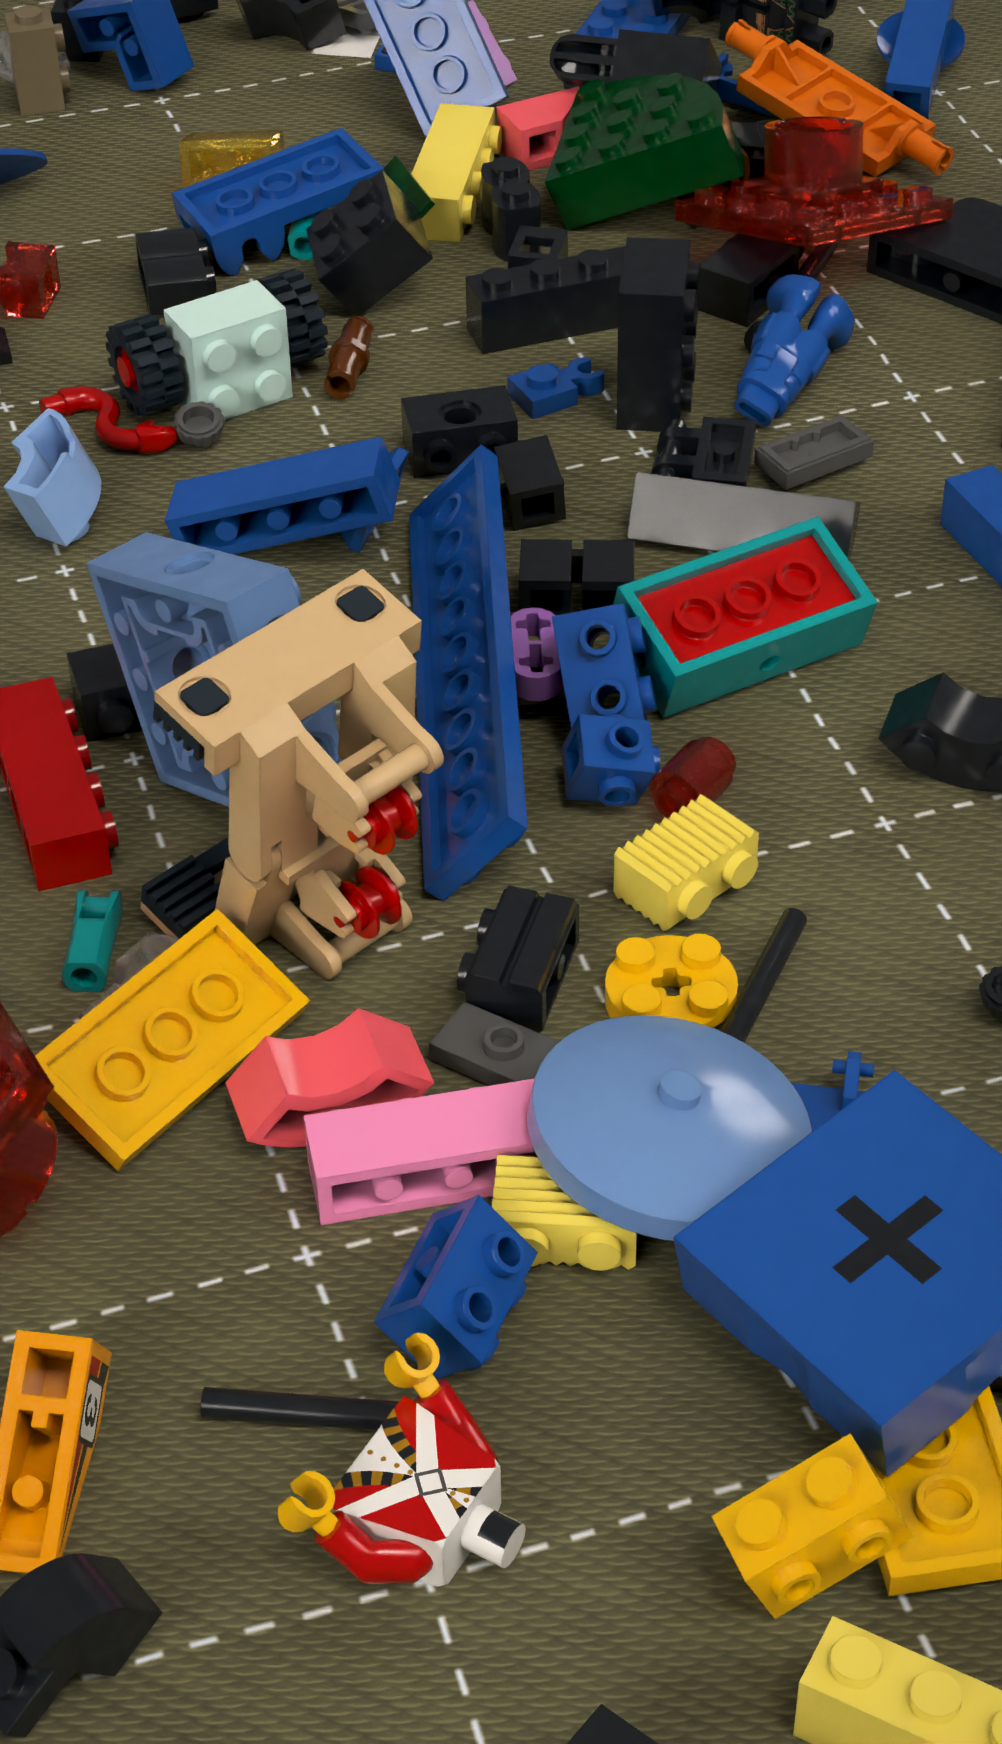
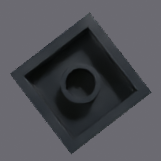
M383 170L370 179L367 178L358 182L350 191L349 196L332 209L329 208L320 212L312 221L311 226L306 229L318 280L353 316L361 315L433 259L418 208Z

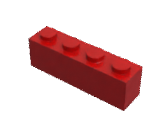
M53 677L0 688V771L39 892L112 875L109 849L119 847L117 830L111 811L101 813L99 809L105 808V800L98 773L86 774L87 770L92 769L85 736L84 734L73 736L74 733L79 732L71 698L60 699Z

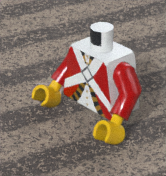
M418 1332L414 1333L405 1340V1346L408 1352L416 1359L418 1370L411 1368L404 1357L398 1351H394L385 1360L384 1374L387 1380L396 1387L403 1389L414 1387L418 1393L416 1399L412 1400L405 1396L401 1398L334 1489L324 1475L316 1471H305L294 1479L290 1485L293 1492L307 1502L309 1508L293 1496L288 1497L278 1506L279 1523L284 1529L291 1532H304L312 1527L317 1532L315 1542L353 1576L365 1584H397L420 1581L435 1587L449 1584L470 1552L502 1568H506L512 1563L519 1552L525 1536V1524L498 1512L501 1505V1469L498 1464L497 1455L447 1379L437 1381L432 1374L439 1365L440 1354L438 1346L428 1335Z

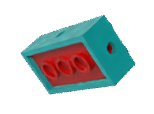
M819 516L618 586L613 605L624 603L628 609L629 618L640 616L646 652L636 653L640 677L651 676L656 707L664 718L862 644L878 601Z

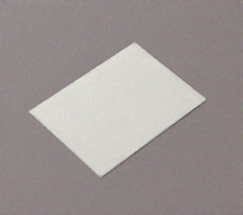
M345 26L346 35L314 48L312 54L371 58L380 35L379 33L360 34L358 29Z

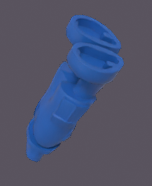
M796 274L786 275L777 279L767 292L766 302L770 314L763 318L753 336L751 354L743 370L742 378L737 385L738 397L734 403L735 409L740 414L756 421V424L766 427L771 424L773 418L781 416L804 386L810 384L818 377V374L828 360L830 350L839 349L846 345L853 333L855 324L853 313L846 301L836 293L828 295L821 301L808 324V330H802L800 322L813 306L821 291L820 282L812 277Z

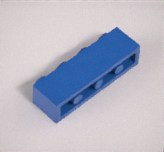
M381 436L178 481L175 484L164 521L172 538L175 540L230 554H238L392 521L400 479Z

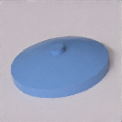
M648 1015L623 1016L595 1022L576 1030L557 1043L539 1066L533 1083L527 1116L530 1140L541 1165L552 1180L569 1197L589 1212L609 1223L644 1236L674 1241L673 1237L812 1132L808 1112L796 1089L786 1076L758 1051L724 1032L696 1022Z

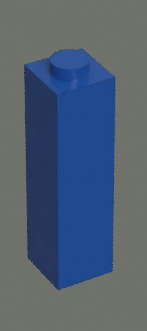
M906 0L885 80L884 93L929 119L954 18L955 0Z
M990 465L945 479L940 524L1002 587V473L996 467Z

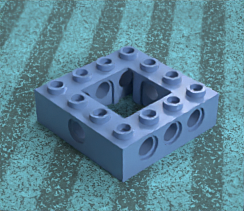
M145 532L87 562L86 566L160 782L229 807V768L214 777L204 767V758L197 761L193 757L194 750L187 751L183 747V739L177 742L173 738V730L167 732L163 728V720L157 723L153 719L155 691L300 606L301 592L297 582L290 575L288 568ZM177 655V657H176V662H175V664H174V666H173L174 658H175V656ZM332 701L303 719L301 723L337 764L342 759L338 756L339 733L334 720L336 708Z

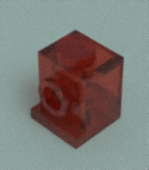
M8 241L5 245L7 260L3 266H0V303L5 309L6 316L44 319L61 289L55 245Z

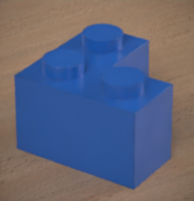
M83 0L67 11L83 53L115 49L131 91L163 88L194 67L170 0Z

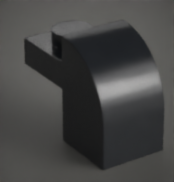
M84 1553L62 1556L27 1573L0 1596V1730L5 1736L27 1737L74 1672L116 1676L163 1613L118 1558Z

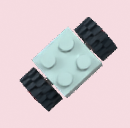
M291 268L164 309L165 326L164 324L160 325L158 317L146 314L108 327L109 330L106 331L108 342H105L106 350L111 355V357H108V362L115 372V375H112L115 384L119 383L121 387L119 393L122 399L127 398V407L130 411L134 410L136 416L143 417L176 405L182 407L191 402L203 401L205 403H212L216 408H220L221 414L224 415V420L292 398L291 367L321 358L326 353L324 349L328 347V341L324 337V335L328 334V329L322 323V318H325L323 308L319 309L317 302L320 300L317 292H311L312 283L308 278L304 279V273L301 270L296 271V268Z

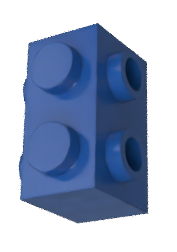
M624 603L552 616L571 728L579 714L598 716L617 714L627 719L648 721L647 713L657 711L651 676L640 677L636 653L646 652L640 616L629 618L628 609ZM604 634L610 636L609 642L605 647L593 649V644L597 637ZM611 693H620L618 705L612 709H604L605 698Z
M480 1195L435 1212L431 1215L373 1323L416 1363V1359L408 1352L405 1346V1340L417 1332L432 1338L438 1346L440 1354L439 1365L434 1373H432L436 1379L465 1369L468 1371L476 1370L485 1364L496 1351L499 1344L497 1333L508 1311L524 1295L527 1287L524 1279L538 1252Z

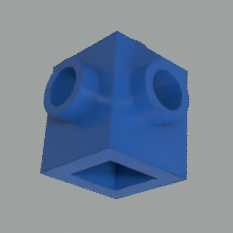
M579 714L561 747L566 799L596 801L612 807L627 804L637 805L648 784L655 782L659 774L661 763L660 750L658 746H652L650 721L627 719L617 714L603 716Z

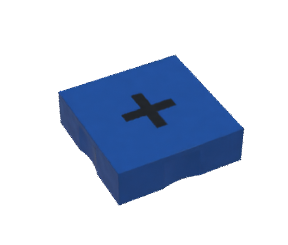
M893 1070L673 1237L683 1289L748 1350L767 1360L785 1373L799 1387L811 1408L840 1435L845 1437L851 1433L866 1458L886 1477L890 1476L963 1416L982 1391L1002 1375V1154L896 1070Z

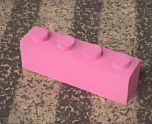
M534 1079L473 1087L441 1094L405 1098L397 1101L304 1115L308 1165L320 1224L327 1225L458 1203L480 1195L482 1198L493 1197L498 1154L537 1156L530 1140L527 1124L528 1106Z

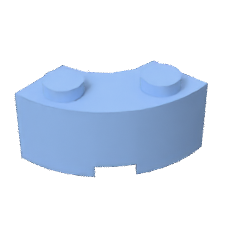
M48 408L11 442L20 455L21 461L16 473L3 488L36 537L67 547L71 542L83 537L89 530L90 524L88 521L98 504L102 482L96 466L66 419L57 411Z

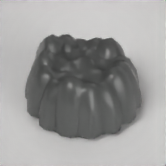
M203 401L191 402L186 406L180 407V410L175 413V420L173 421L178 438L184 444L197 448H209L212 443L217 441L224 428V415L221 414L220 408H216L212 403H205Z

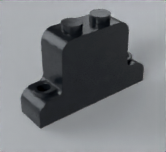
M964 198L955 202L928 223H918L901 217L883 219L870 229L867 272L1002 324V206L980 198Z

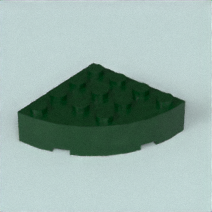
M681 73L637 76L606 83L602 79H595L584 84L576 93L548 170L545 184L566 229L571 230L742 177L745 158L719 94L707 83L682 76Z

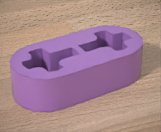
M542 608L521 609L511 615L517 696L528 701L549 700L557 696L563 687L552 616L556 615ZM538 636L539 640L529 641L528 637ZM531 667H541V672H531Z

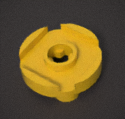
M693 934L688 937L664 935L646 939L641 937L627 938L617 946L616 958L609 965L606 972L605 1005L610 1019L638 1015L664 1016L692 1021L715 1028L728 1018L737 1001L738 979L736 971L731 962L721 954L720 943L714 937L707 934ZM662 987H679V995L668 996L666 990Z

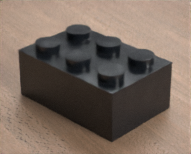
M627 237L618 293L616 430L662 432L669 421L673 419L681 420V412H691L693 383H695L696 352H694L698 323L696 294H698L700 261H690V240Z

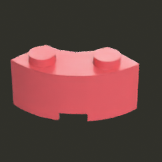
M358 1008L339 1025L315 1036L290 1040L265 1036L225 1084L247 1142L273 1147H306L304 1115L421 1097L434 1084V1081L409 1026Z

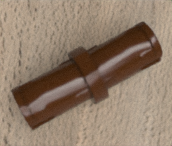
M354 315L350 317L347 323L344 324L340 338L332 344L328 355L330 367L324 380V388L334 398H348L356 387L359 375L366 371L370 360L368 348L374 334V326L371 321L363 316Z

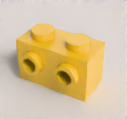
M851 1433L711 1516L745 1582L774 1619H777L913 1538L911 1531L878 1474Z

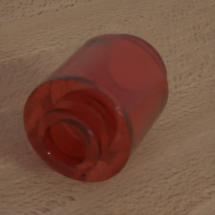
M702 737L698 740L687 742L650 781V793L656 808L665 817L670 818L673 811L678 813L682 805L687 807L690 801H696L700 794L715 802L733 781V773L736 769L735 757L723 742L713 737Z

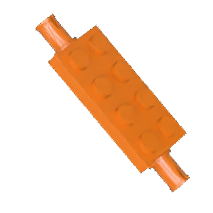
M739 19L738 23L734 22L730 26L725 37L726 45L753 60L751 68L738 75L736 91L787 123L826 127L842 144V157L858 166L862 171L877 177L907 157L927 167L936 175H940L941 171L945 172L954 157V148L946 146L934 138L937 124L799 40L788 45L776 35L766 36L742 19Z

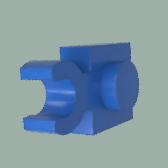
M589 357L577 358L571 361L568 367L559 369L553 363L536 365L527 371L507 377L508 395L532 419L578 405V395L594 396L604 391L605 373L602 370L591 373V359Z

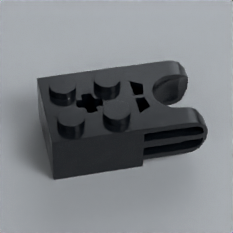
M620 29L618 39L577 34L562 36L555 42L550 53V66L558 79L563 82L565 89L577 86L580 88L587 82L595 79H602L606 83L637 76L681 73L682 76L707 83L718 93L722 65L710 38Z

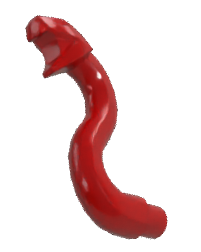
M86 386L58 390L56 395L39 400L41 413L50 408L68 417L83 411H98L99 413L95 421L96 434L105 444L113 448L137 450L138 453L164 452L177 442L178 435L176 429L173 426H155L154 419L140 423L135 429L117 427L121 412L117 400L112 395L97 388Z

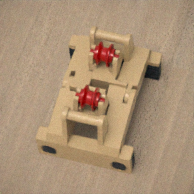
M364 569L354 573L155 691L153 719L157 723L163 720V728L167 732L173 730V738L177 742L183 739V747L187 751L193 749V757L197 761L204 758V767L214 777L229 768V837L196 858L193 855L188 856L142 885L140 909L174 943L218 909L254 945L271 935L310 966L320 977L330 980L341 973L342 963L389 931L400 932L413 922L411 910L399 890L405 885V878L386 854L393 851L395 836L403 840L415 837L418 831L416 815L419 813L415 803L422 798V794L412 781L413 776L419 772L429 774L441 767L444 762V755L434 737L415 719L417 661L413 654L420 650L422 620ZM341 697L338 756L342 761L336 764L305 729L301 721ZM297 894L300 898L299 909L290 900ZM306 917H310L337 936L327 942Z

